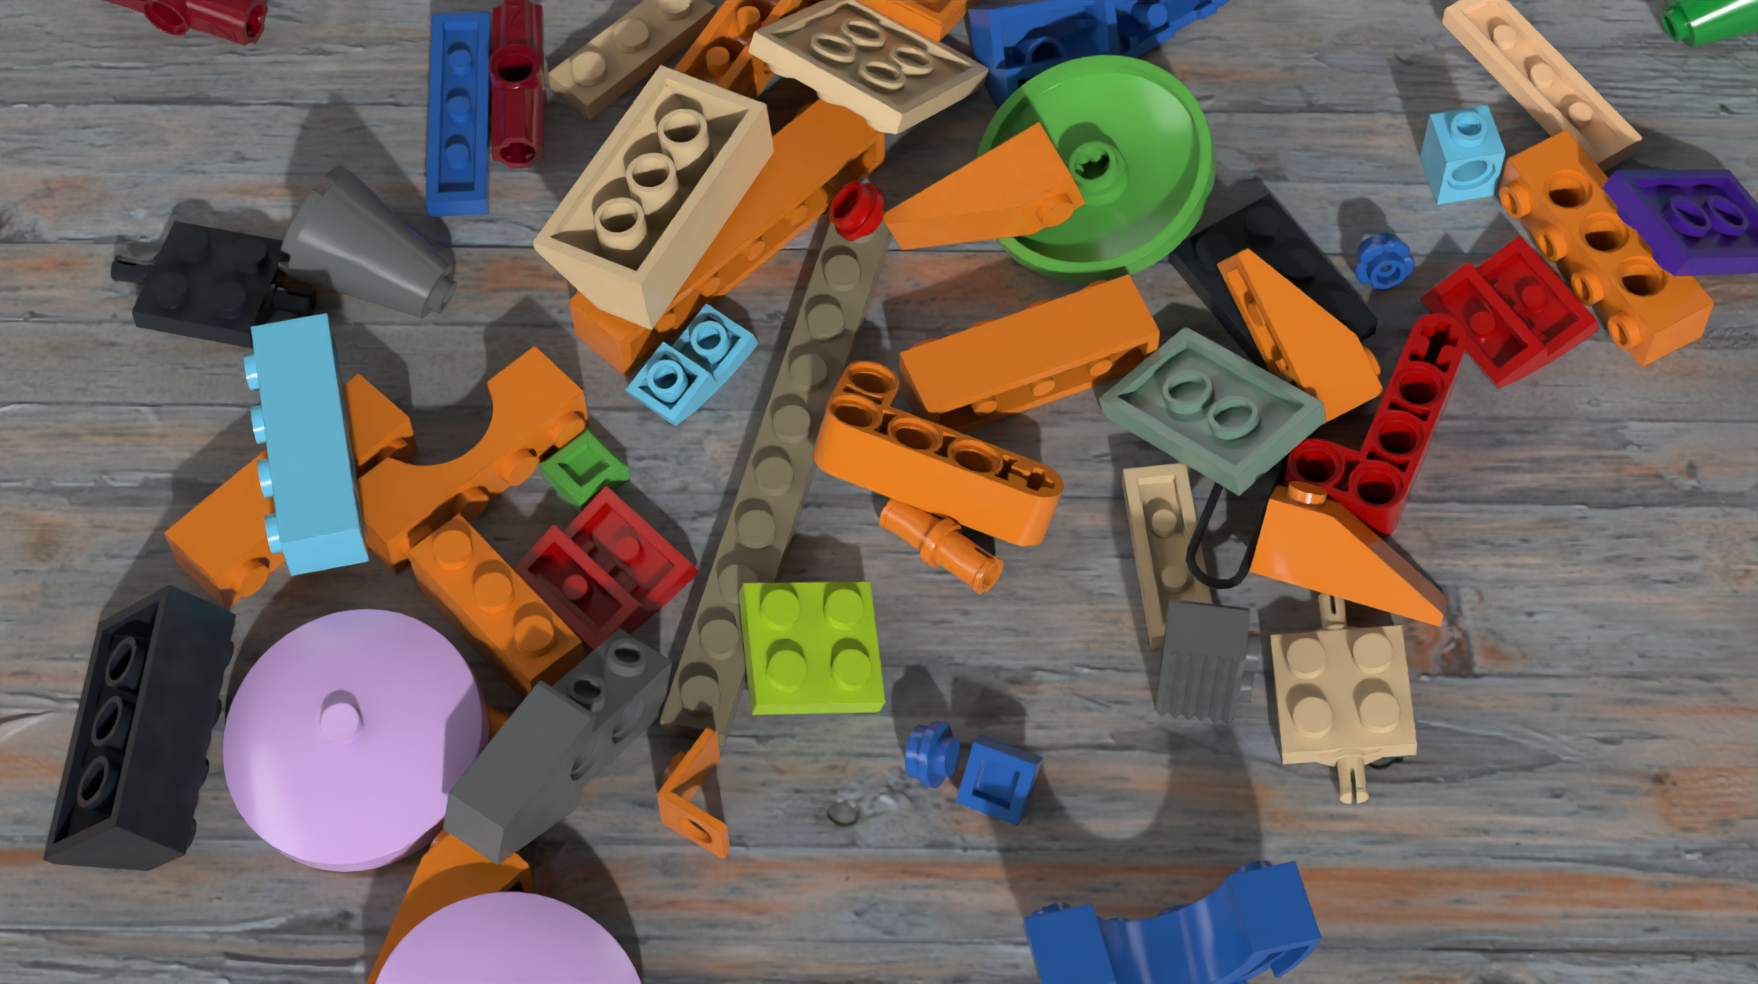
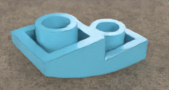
M706 303L672 347L662 342L625 390L634 399L674 426H677L721 388L752 353L758 342L752 333Z

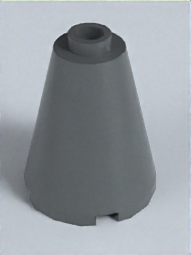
M342 166L331 169L325 177L331 179L334 183L325 194L313 188L294 217L281 247L283 252L291 256L290 261L278 262V269L288 274L291 278L419 318H425L432 310L440 314L449 304L457 288V282L451 279L453 265L353 172Z

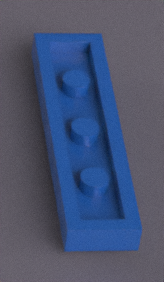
M490 12L432 14L426 206L429 217L489 214L492 84L488 68L489 59L492 55V19Z

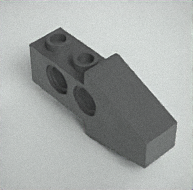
M619 628L552 687L542 680L539 681L449 791L443 829L496 865H499L571 814L579 806L582 788L661 717L673 661Z

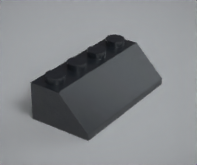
M169 584L98 623L43 857L44 861L56 865L149 871L186 855V851L195 837L197 828L196 820L193 817L199 789L204 784L209 771V760L206 758L211 731L221 714L222 702L219 699L223 674L234 652V643L231 640L236 617L235 614Z

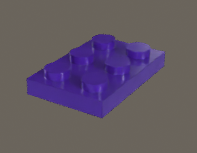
M1616 170L1602 187L1617 205L1616 211L1621 220L1638 231L1653 250L1652 257L1655 262L1673 276L1758 273V203L1730 170Z

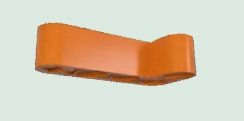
M856 361L850 363L845 368L828 400L813 449L812 458L822 471L945 519L950 518L958 524L1011 544L1035 546L1042 543L1046 538L1063 492L1064 482L1055 470L1043 463L894 408L893 404L899 389V380L894 372L879 363Z

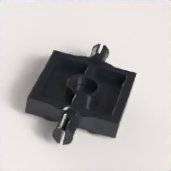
M174 221L160 252L153 260L147 262L117 255L114 258L115 262L113 261L110 274L113 281L143 285L132 309L135 325L139 328L253 348L252 326L265 324L278 310L312 316L316 307L317 297L315 291L283 287L285 273L278 269V262L290 261L291 257L281 250L283 240Z

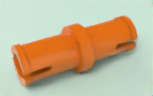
M892 498L883 508L879 517V526L886 531L889 530L920 551V560L930 567H943L972 587L979 595H982L983 591H989L1000 577L1004 561L997 556L991 555L962 535V527L950 518L941 521L927 511Z

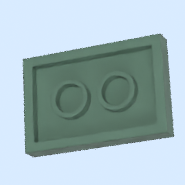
M1186 326L1099 398L1103 416L1238 496L1326 421L1324 402Z

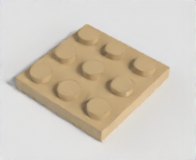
M823 0L754 31L748 53L768 63V68L772 72L783 77L795 78L816 90V94L822 100L830 104L845 106L864 117L866 123L875 130L893 133L894 135L981 90L989 68L944 43L937 42L856 0Z

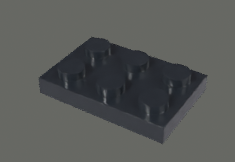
M1270 194L1183 240L1170 252L1169 262L1251 361L1268 372L1265 361L1217 266L1218 263L1247 248L1355 333L1360 342L1376 333L1378 319Z

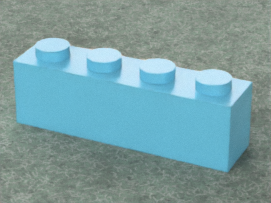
M324 313L252 326L251 333L254 352L243 354V360L250 391L259 390L261 405L251 406L250 413L257 444L266 443L268 459L258 460L257 466L264 498L274 497L276 513L265 515V527L271 553L283 552L291 576L369 562L339 356L328 315Z

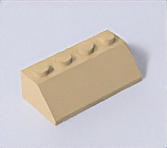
M660 65L534 239V249L598 309L652 330L774 153L767 105Z

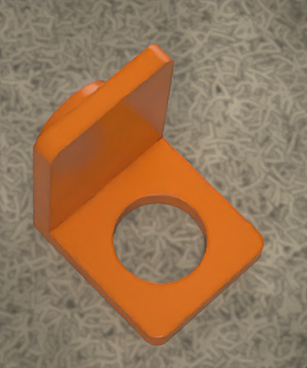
M707 727L688 753L680 751L670 761L663 774L662 788L657 793L661 823L719 858L725 859L730 852L727 826L722 821L689 802L720 759L717 731ZM688 819L700 825L707 833L697 828Z

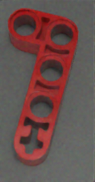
M1443 313L1427 314L1418 319L1412 327L1360 452L1323 439L1312 438L1303 440L1289 452L1283 486L1288 487L1292 481L1318 486L1327 491V499L1340 502L1382 540L1390 536L1399 523L1457 382L1468 340L1466 328L1451 315ZM1430 355L1438 356L1435 366L1426 362ZM1408 400H1418L1423 404L1412 403ZM1386 448L1398 449L1403 453H1391ZM1303 477H1317L1321 479L1323 482H1311L1304 479ZM1363 498L1378 499L1384 504H1371Z

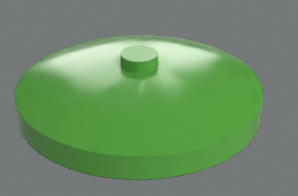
M1119 55L1087 56L1058 64L1041 72L1019 87L1003 103L989 123L980 143L977 158L1034 124L1040 122L1071 173L1086 204L1074 210L1073 214L1065 222L1057 226L1045 227L1033 235L996 240L1014 260L1027 269L1041 276L1069 283L1088 284L1098 280L1110 281L1127 274L1133 275L1163 259L1196 226L1209 202L1215 181V143L1200 104L1190 90L1171 73L1152 63L1133 57Z

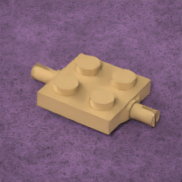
M1321 593L1317 601L1322 628L1312 632L1270 635L1282 765L1317 762L1337 767L1340 801L1352 804L1351 779H1353L1357 804L1369 798L1364 765L1382 757L1416 755L1417 737L1402 625L1368 628L1348 626L1345 599L1333 596L1334 614H1332L1330 595Z

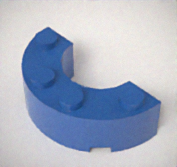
M1260 860L1245 864L1236 869L1233 874L1228 875L1219 888L1202 900L1193 904L1185 903L1169 907L1161 911L1157 917L1130 921L1128 918L1120 917L1106 920L1095 914L1093 904L1071 908L1067 903H1054L1041 907L1033 912L1030 917L1023 919L1024 931L1040 984H1248L1247 980L1269 968L1272 969L1274 977L1280 978L1310 955L1322 938L1296 861L1272 865L1270 861Z

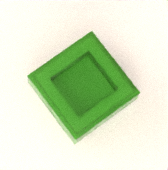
M589 428L540 464L542 476L579 513L605 486L614 492L630 479L629 467Z

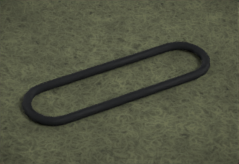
M1289 453L1282 458L1281 466L1236 575L1229 579L1210 577L1198 567L1195 560L1197 549L1223 489L1222 485L1215 482L1186 553L1188 569L1198 581L1216 589H1230L1241 584L1245 579L1252 564L1269 498L1277 484L1283 486Z

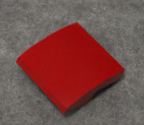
M1520 235L1478 267L1474 268L1468 261L1420 297L1421 304L1430 314H1449L1463 324L1468 335L1465 353L1497 389L1535 372L1599 330L1598 320Z
M607 486L596 495L563 531L554 524L512 568L555 614L593 650L619 628L628 634H632L674 598L699 573L691 562Z

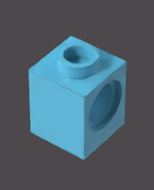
M1488 105L1429 115L1420 160L1436 205L1494 196L1506 152Z

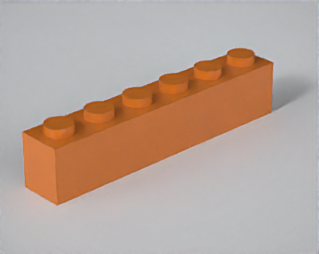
M821 98L816 102L812 101L805 104L798 111L794 120L772 136L774 153L654 328L650 330L598 309L577 289L574 296L569 300L575 335L626 377L653 355L662 342H669L686 328L706 303L710 306L714 305L827 212L833 198L844 185L852 181L862 183L885 164L884 132L870 127L864 117L845 106L830 104Z

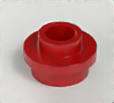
M852 181L844 185L833 198L828 211V218L835 225L837 234L847 241H855L863 236L872 234L884 217V194L881 189L871 183L861 184L858 181Z

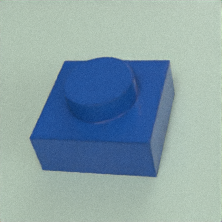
M980 734L973 742L955 802L1018 826L1025 817L1043 757Z

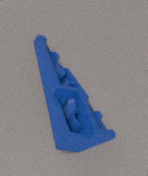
M1028 0L968 9L974 60L989 68L984 85L997 110H999L1003 103L1019 87L1051 67L1087 56L1119 55L1137 58L1174 37L1176 31L1199 19H1205L1216 13L1218 7L1231 0Z

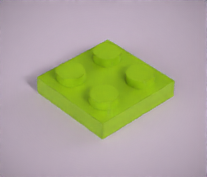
M871 582L743 583L738 595L751 715L873 713L881 711L886 701Z

